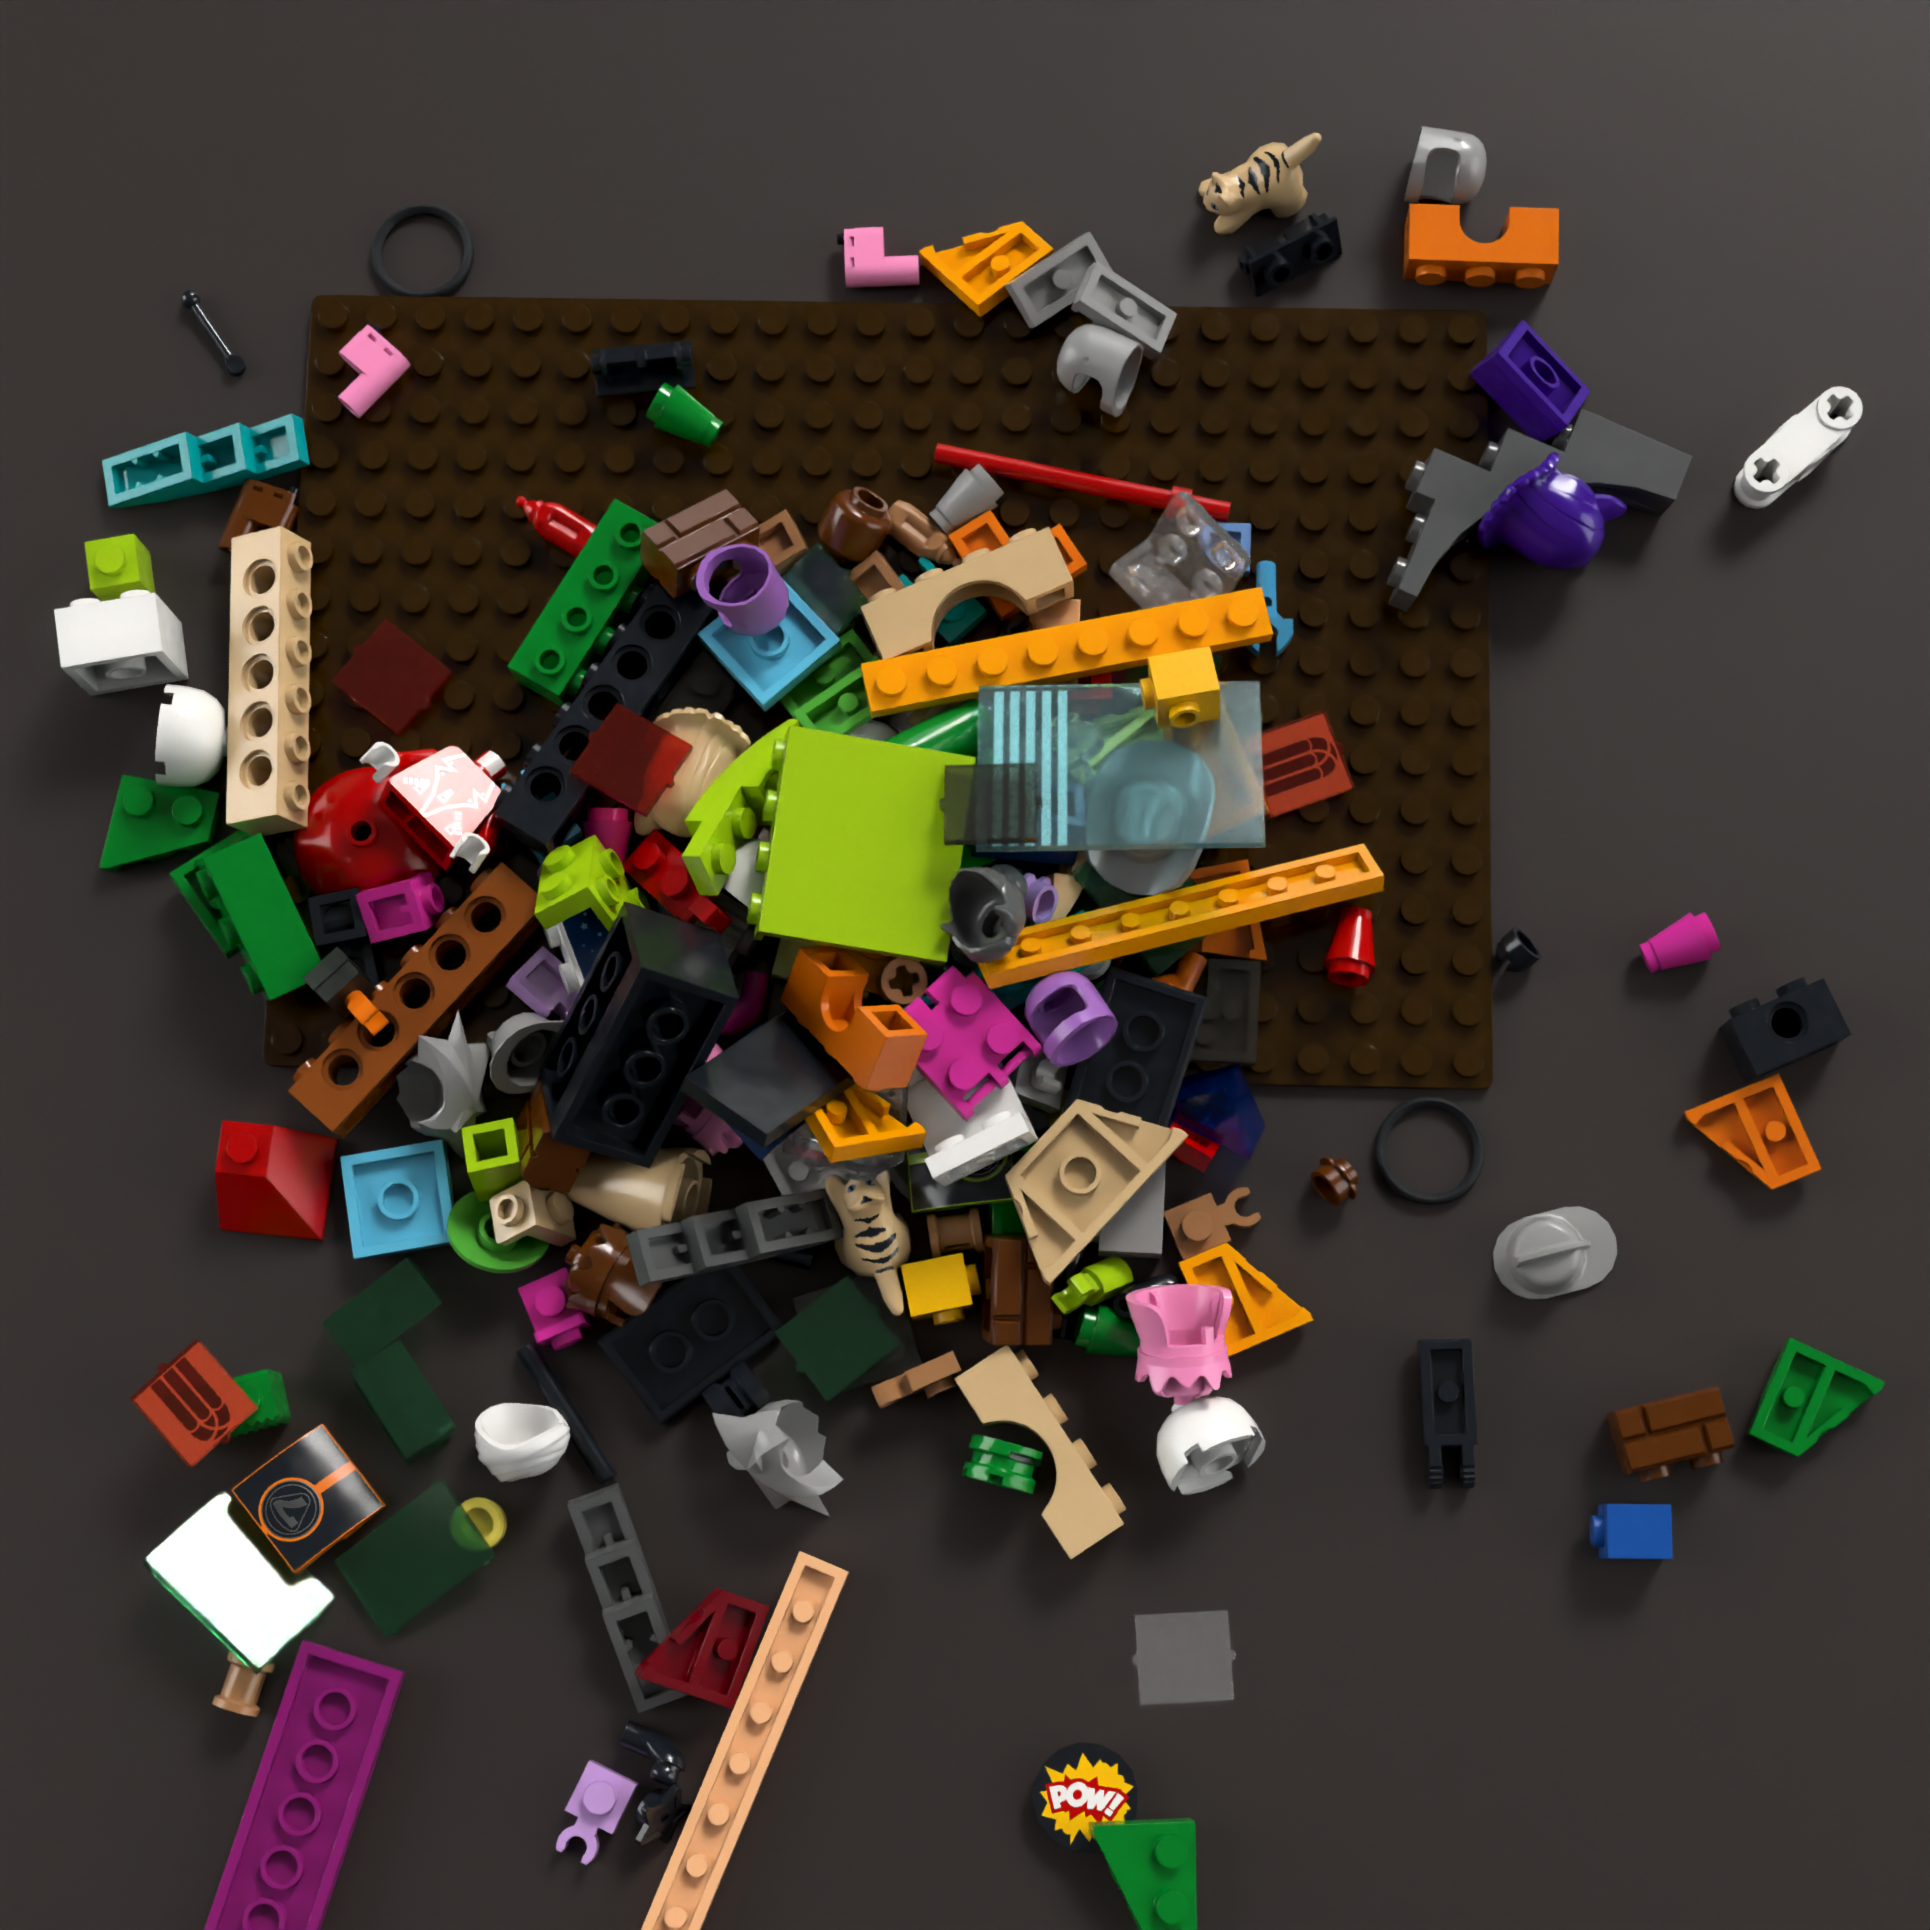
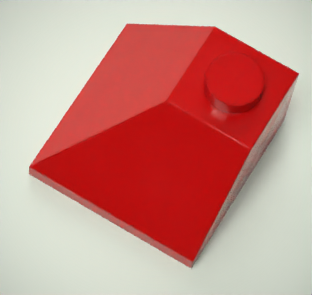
M222 1120L215 1166L220 1230L324 1241L338 1139L274 1125Z

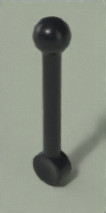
M193 290L185 291L181 297L182 305L193 311L226 360L225 368L232 376L242 375L246 370L244 360L232 353L201 307L199 294Z

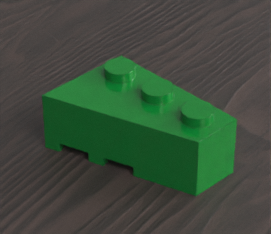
M261 832L196 860L195 863L200 871L195 874L202 891L208 901L215 900L223 918L218 920L222 933L230 948L238 945L247 963L241 966L240 969L252 994L255 995L261 992L265 1000H272L307 984L302 978L321 962V959Z

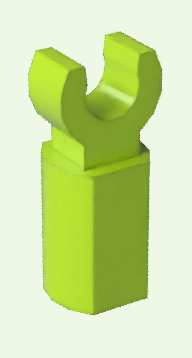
M1111 1256L1085 1267L1080 1273L1069 1278L1066 1281L1069 1287L1054 1294L1051 1299L1063 1314H1069L1083 1304L1092 1307L1115 1297L1125 1290L1134 1281L1132 1271L1124 1260Z

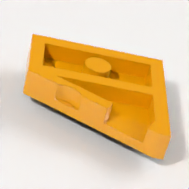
M1023 221L999 227L991 233L980 232L962 237L964 245L935 253L933 245L924 247L919 251L921 264L981 318L1010 296L1004 286L1005 284L1052 255L1054 249Z

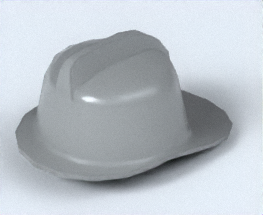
M522 1012L502 1023L497 1031L487 1033L486 1041L492 1056L490 1078L495 1087L507 1094L532 1092L540 1076L539 1069L564 1020L550 1021L537 1013Z
M1581 1206L1563 1207L1524 1217L1509 1224L1496 1241L1493 1251L1494 1270L1501 1283L1513 1294L1530 1300L1547 1299L1585 1289L1602 1281L1613 1269L1617 1256L1616 1236L1609 1223L1597 1212Z

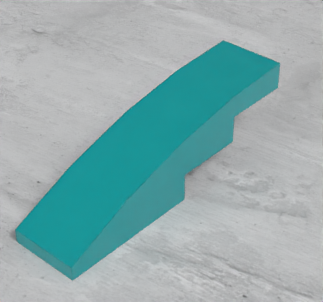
M289 414L251 428L241 423H236L198 437L183 432L102 460L108 505L113 509L214 492L242 485L247 478L257 481L308 466L310 462L303 419L294 414Z

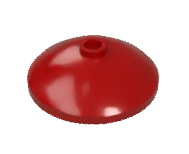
M362 767L345 771L321 785L310 797L308 828L298 829L294 832V855L298 870L306 885L316 896L356 887L362 892L367 889L407 880L427 871L432 873L435 882L442 867L378 804L385 784L391 777H386L381 783H376L372 778L373 774L377 771L374 767ZM360 827H371V835L368 839L364 841H357L355 839V833Z

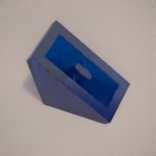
M1239 1064L1184 1077L1170 1118L1171 1121L1250 1159L1266 1127Z

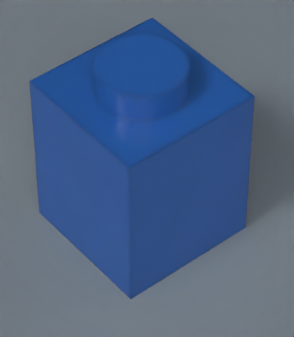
M1670 1504L1597 1505L1598 1515H1591L1589 1536L1591 1547L1599 1548V1559H1673L1672 1513Z

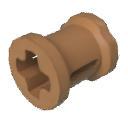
M897 958L883 967L881 974L877 977L876 985L882 1000L892 1005L899 1004L901 1007L911 1004L917 997H922L927 988L928 980L923 966L916 960ZM896 969H901L903 976L912 975L915 984L907 988L908 996L903 997L900 989L891 990L889 986V981L896 977Z
M978 1206L970 1207L968 1213L937 1217L934 1213L926 1214L933 1258L942 1257L943 1253L974 1249L977 1253L984 1252Z
M229 1651L227 1660L231 1664L221 1694L214 1695L212 1704L238 1714L258 1717L261 1709L257 1706V1702L266 1675L274 1671L275 1664L252 1655Z

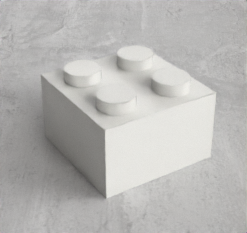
M130 590L122 593L120 599L101 602L94 598H83L72 601L70 607L54 609L61 668L90 696L189 679L182 623L156 593H151L147 590Z

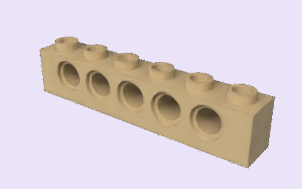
M282 526L231 538L226 825L250 835L261 832L262 836L308 828V806L310 804L308 759L311 753L309 742V710L311 708L309 671L312 659L310 615L313 608L310 591L313 555L311 552V542Z

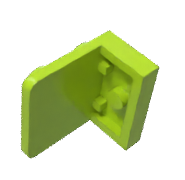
M595 834L571 847L563 845L554 849L542 862L534 915L545 930L591 907L609 932L624 901L652 910V906L645 892L638 886L634 888L624 875L623 864L616 852L611 848L605 849Z

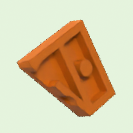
M1779 1073L1684 1112L1689 1123L1771 1191L1822 1170Z

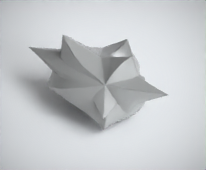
M458 1009L448 1040L418 1035V1053L410 1057L404 1063L408 1067L396 1075L400 1091L396 1099L410 1120V1126L424 1135L443 1139L463 1159L465 1152L461 1128L475 1125L476 1117L488 1112L483 1100L481 1087L491 1050L487 1043L467 1044Z
M787 1399L768 1403L756 1413L746 1417L712 1413L715 1425L726 1447L729 1449L727 1452L728 1463L737 1470H747L775 1509L789 1501H793L830 1517L819 1495L831 1490L844 1479L823 1460L826 1437L818 1433V1415L804 1408L801 1401Z

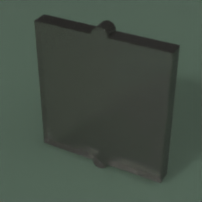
M1037 763L945 765L944 798L939 801L940 811L944 812V845L1038 843V810L1043 807L1042 797L1037 795Z

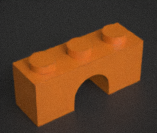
M1410 203L1404 226L1403 279H1415L1423 285H1438L1444 281H1465L1466 284L1474 287H1486L1495 282L1515 283L1517 287L1533 289L1544 284H1551L1559 265V209L1509 207L1502 227V237L1491 243H1479L1471 240L1462 231L1460 226V205Z
M831 946L799 948L780 1001L796 1017L797 1022L809 1030L824 1046L825 1051L835 1058L853 1077L854 1082L865 1091L877 1092L882 1089L907 1087L928 1034L899 1004L862 1006V995L869 974L845 949Z

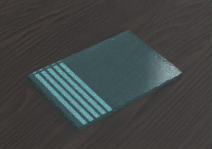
M1260 681L1219 682L1220 719L1198 722L1186 728L1173 726L1161 729L1157 727L1154 709L1144 710L1140 683L979 686L978 720L976 721V727L978 728L977 808L974 812L977 818V852L1265 847L1264 813L1266 805L1264 804L1261 734L1263 716L1260 704Z

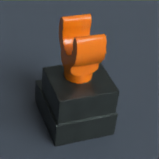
M338 947L302 978L342 1019L352 1013L374 1036L389 1023V1020L367 998L376 990L370 983V980Z

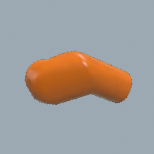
M1184 950L1174 973L1152 979L1193 992L1206 966L1207 959L1193 951Z

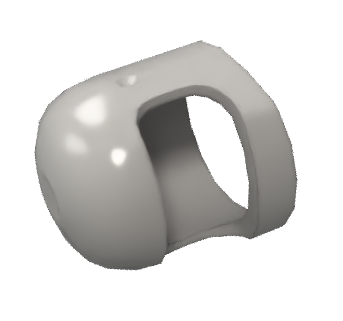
M1421 126L1404 202L1418 203L1420 199L1426 198L1460 205L1474 199L1481 189L1486 173L1487 157L1483 143L1476 136L1466 132Z
M1098 324L1079 326L1068 335L1061 347L1057 359L1058 378L1063 386L1074 394L1079 392L1089 379L1094 378L1098 380L1102 387L1100 409L1114 417H1118L1124 411L1134 387L1143 356V345Z

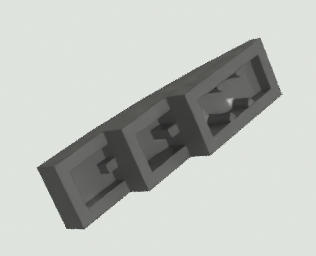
M825 1188L746 1202L733 1209L695 1215L681 1222L635 1230L626 1235V1240L639 1287L734 1267L836 1241L843 1238V1231L837 1211L831 1203Z
M616 1483L569 1500L567 1507L583 1547L585 1563L603 1609L602 1617L638 1713L688 1696L689 1694L634 1675L637 1667L670 1634L619 1484Z

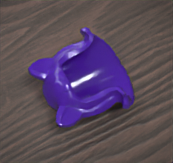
M1553 452L1547 456L1546 460L1539 467L1530 470L1509 484L1498 496V499L1491 504L1490 510L1486 511L1478 525L1477 540L1480 546L1487 549L1494 548L1495 546L1498 547L1505 543L1533 563L1550 569L1566 570L1586 567L1589 561L1597 554L1603 542L1605 522L1623 515L1627 510V506L1614 496L1594 494L1591 488L1581 479L1556 469L1561 456Z

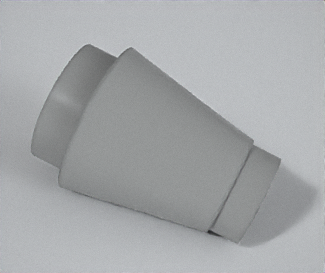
M978 463L970 471L966 468L963 470L929 515L949 535L986 511L998 507L996 501L1004 495V492Z

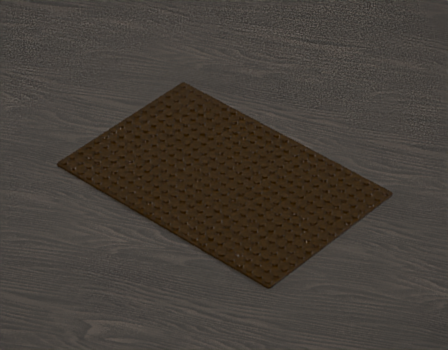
M364 295L316 296L311 304L304 411V431L310 465L301 468L299 488L301 493L298 503L299 512L296 534L311 542V552L313 555L310 591L313 607L310 615L312 659L309 671V693L311 696L309 742L311 753L308 759V790L310 797L321 785L338 774L355 768L373 767L368 763L362 764L359 759L376 742L387 743L395 751L431 748L441 751L448 746H457L472 761L485 751L490 750L496 753L506 766V774L495 782L501 789L502 783L506 785L508 783L516 784L521 776L520 772L525 770L523 764L529 751L538 742L544 744L553 732L552 723L561 706L515 681L508 668V664L577 557L537 533L533 523L528 521L524 509L518 508L515 505V501L519 496L525 497L527 501L542 500L544 502L562 504L596 525L599 524L614 499L659 523L725 489L737 499L741 508H745L758 521L759 525L786 509L797 525L812 557L780 576L815 612L818 604L824 599L831 597L840 598L845 594L837 581L860 564L853 561L849 564L838 563L831 559L824 551L825 545L818 536L817 525L833 497L839 491L863 487L875 492L884 499L888 505V510L896 501L901 500L910 503L933 520L929 513L936 508L938 502L964 470L963 468L934 463V455L938 443L1172 490L1173 486L1193 489L1192 495L1231 502L1228 521L1224 523H1251L1249 577L1225 571L1213 562L1205 551L1200 535L1201 522L1223 521L1188 515L1187 519L1168 516V510L989 474L1004 492V495L996 501L998 507L991 511L1009 538L1026 529L1034 528L1036 531H1040L1047 527L1051 529L1060 523L1086 561L1087 570L1073 578L1074 597L1069 598L1081 599L1080 621L1256 588V565L1261 561H1272L1275 563L1277 612L1283 619H1293L1292 639L1284 651L1277 657L1275 656L1276 636L1274 633L1271 641L1259 643L1258 657L1252 654L1246 646L1211 652L1220 686L1221 699L1243 750L1248 757L1244 742L1323 714L1352 788L1272 816L1270 811L1269 814L1230 831L1222 849L1219 850L1211 847L1206 860L1199 858L1195 869L1248 859L1249 869L1254 871L1364 843L1384 874V885L1381 892L1261 921L1260 926L1267 961L1195 952L1206 958L1207 963L1193 993L1208 997L1209 1000L1182 1084L1486 1090L1493 1083L1489 549L1483 548L1478 544V528H1476L1448 550L1435 565L1407 612L1388 604L1394 587L1387 585L1389 575L1397 558L1400 556L1407 559L1413 544L1405 540L1408 529L1416 515L1415 512L1406 509L1412 491L1405 489V484L1415 462L1418 460L1425 463L1433 449L1437 448L1478 466L1488 445L1487 392L1469 374L1487 356L1486 315L1478 310L1166 306L1177 313V316L1162 352L1152 360L1144 355L1142 356L1137 378L1127 405L1120 416L1114 417L1100 409L1102 387L1098 380L1094 378L1089 379L1085 386L1074 394L1067 390L1058 378L1057 359L1066 338L1077 327L1092 324L1093 320L1079 311L1074 312L1071 310L1072 305L1066 306L1038 326L1029 328L1015 304H998L980 318L965 303L440 296L421 298ZM377 323L383 331L380 335L393 345L409 361L411 366L360 418H357L340 402L338 396L360 374L348 365L340 356L339 351L367 324L372 327ZM692 340L696 388L685 390L712 412L716 418L724 422L712 446L708 448L703 444H698L654 428L655 422L646 418V414L657 392L597 398L596 379L592 373L591 355H594L593 349ZM887 534L878 552L883 555L898 577L904 574L912 583H915V579L924 573L918 566L920 558ZM932 562L935 568H942L943 571L953 568L952 564L939 565L936 562ZM732 568L715 577L709 585L710 595L719 600L723 588L728 584L727 578L736 574L739 570ZM651 576L643 589H646L652 582L658 584L659 579ZM985 596L975 597V599L987 610V617L956 645L996 638L997 629L1002 621ZM840 610L831 612L825 618L820 617L815 612L830 629L841 621ZM1023 611L1017 613L1020 615H1024L1029 619V616H1027ZM637 612L633 616L627 614L622 623L626 622L629 624ZM860 614L856 618L853 630L874 657L877 655L880 659L863 616ZM658 627L653 629L649 636L661 640L671 636L674 631L667 627ZM937 635L935 636V649L947 647ZM704 645L700 648L589 806V808L628 809V821L633 822L626 860L647 837L636 833L634 816L643 799L645 773L654 757L649 756L645 752V738L650 732L651 723L655 722L658 716L666 712L670 713L674 709L684 710L685 707L706 709L711 714L717 712L722 714L725 720L732 721L734 725H739L742 731L749 737L751 746L788 719H792L779 701L765 712ZM600 656L597 662L601 664L604 658ZM1148 665L1111 672L1113 696L1111 715L1102 716V718L1110 716L1124 717L1132 710L1144 708L1140 692V679L1148 678ZM631 666L626 668L621 673V676L633 680L644 675L646 670L638 666ZM1078 678V689H1077V692H1089V690H1081V691H1080V688H1079V678ZM1027 688L999 693L1004 694L1003 771L1009 780L1011 694H1020L1019 781H1026ZM995 694L986 696L979 701L987 711L993 727ZM1036 705L1035 782L1042 783V705ZM1051 705L1052 733L1058 730V705ZM602 706L596 709L592 716L599 720H607L612 718L618 710L611 706ZM915 710L875 717L872 720L886 723L899 734L911 728L906 720ZM1067 717V733L1093 726V723H1076L1072 721L1071 717ZM1319 738L1308 739L1312 745V751L1321 750L1327 752L1325 740ZM1302 741L1254 758L1252 762L1255 769L1259 770L1307 753L1310 750V746L1306 741ZM993 743V745H992L991 748H990V750L992 751L993 755H994V743ZM1330 744V755L1337 761L1336 751ZM1051 745V784H1058V752ZM574 746L565 752L564 757L572 761L580 760L588 754L589 750L583 746ZM1314 753L1317 758V764L1326 756L1325 754ZM1307 755L1257 774L1261 784L1314 766L1315 758L1312 755ZM1328 757L1323 765L1318 767L1323 773V778L1330 775L1335 769V764L1330 757ZM1249 760V764H1250V766H1251V768H1252V771H1253V773H1254V775H1255V778H1256V780H1257V782H1258V785H1259V787H1260V789H1261V792H1262V794H1263V796H1264V793H1263L1262 788H1261V786H1260V783H1259V781H1258V778H1257V775H1256L1255 770H1254V768H1253V765H1252V763H1251V760ZM1067 763V785L1084 787V800L1086 804L1090 787ZM1312 769L1264 786L1263 790L1266 798L1317 781L1320 779L1321 774L1319 770ZM547 786L541 788L537 795L541 799L554 791L558 796L560 790L556 787ZM587 811L577 823L582 830L583 837L570 845V847L585 840L582 821H587ZM360 827L355 833V839L357 841L368 839L371 835V827ZM664 829L658 831L682 853H684L692 837L684 838L673 835ZM295 830L277 833L275 864L321 959L320 951L315 945L307 899L316 895L304 882L296 864L294 855ZM500 831L495 851L484 859L476 873L468 870L471 864L462 857H459L447 871L441 868L435 883L439 885L444 895L445 907L443 911L445 912L454 905L459 908L472 894L470 887L474 880L484 870L488 868L494 870L501 862L538 894L540 880L537 872L542 864H540L528 847ZM998 859L985 867L991 868L996 864H1002L1004 859ZM1053 864L1049 871L1036 879L1052 873H1059L1060 864ZM1092 866L1078 899L1066 917L1072 916L1081 910H1084V912L1097 910L1098 904L1095 888L1111 885L1106 883ZM624 870V875L634 888L638 886L645 892L651 903L652 911L659 913L656 899ZM722 887L721 892L723 894L745 906L737 898H735L732 894H730L726 889ZM1350 906L1362 907L1372 912L1375 972L1369 976L1368 984L1361 987H1347L1331 982L1327 978L1328 969L1324 966L1338 921L1341 918V911L1343 908ZM498 911L484 913L478 921V931L491 932L496 929L501 921V913ZM435 925L425 931L373 943L381 982L386 981L389 983L402 969L399 964L404 955L416 944L421 943L424 945L437 931ZM543 926L536 931L460 1013L467 1044L487 1043V1033L497 1031L502 1023L510 1017L522 1012L536 1013L508 989L506 985L510 978L542 946L562 963H565L560 947L550 948ZM764 936L761 941L759 940L749 957L746 958L740 954L733 965L731 972L735 974L734 982L739 997L745 971L765 973L770 976L762 1019L757 1025L737 1036L724 1037L720 1034L716 1043L723 1051L738 1042L760 1023L762 1025L784 1010L791 1013L780 1001L787 980L772 977V970L781 938ZM1157 947L1111 959L1109 966L1152 979L1174 973L1184 950ZM455 948L447 952L443 958V969H458L465 961L466 951L461 948ZM963 954L962 961L971 972L979 968L977 962H972L968 956ZM924 968L927 974L928 988L937 979L934 969ZM1108 969L1103 975L1090 980V982L1095 985L1105 979ZM308 984L275 999L266 1000L263 1060L272 1067H300L312 1057L318 1059L331 1045L328 1040L332 1032L345 1020L350 1019L353 1021L356 1017L350 1013L342 1019ZM428 986L414 988L407 999L408 1007L417 1009L424 1006L430 998V988ZM871 993L869 994L868 1001L862 999V1006L892 1005ZM1025 1003L1010 1011L1015 1017H1019L1020 1023H1022ZM553 1011L546 1019L559 1021L560 1016ZM454 1021L438 1037L439 1039L448 1040ZM387 1024L379 1033L372 1036L374 1047H383L392 1041L395 1033L393 1024ZM490 1051V1055H489V1059H488L486 1071H490V1063H491V1060H492L491 1051ZM347 1062L340 1068L359 1069L357 1062Z

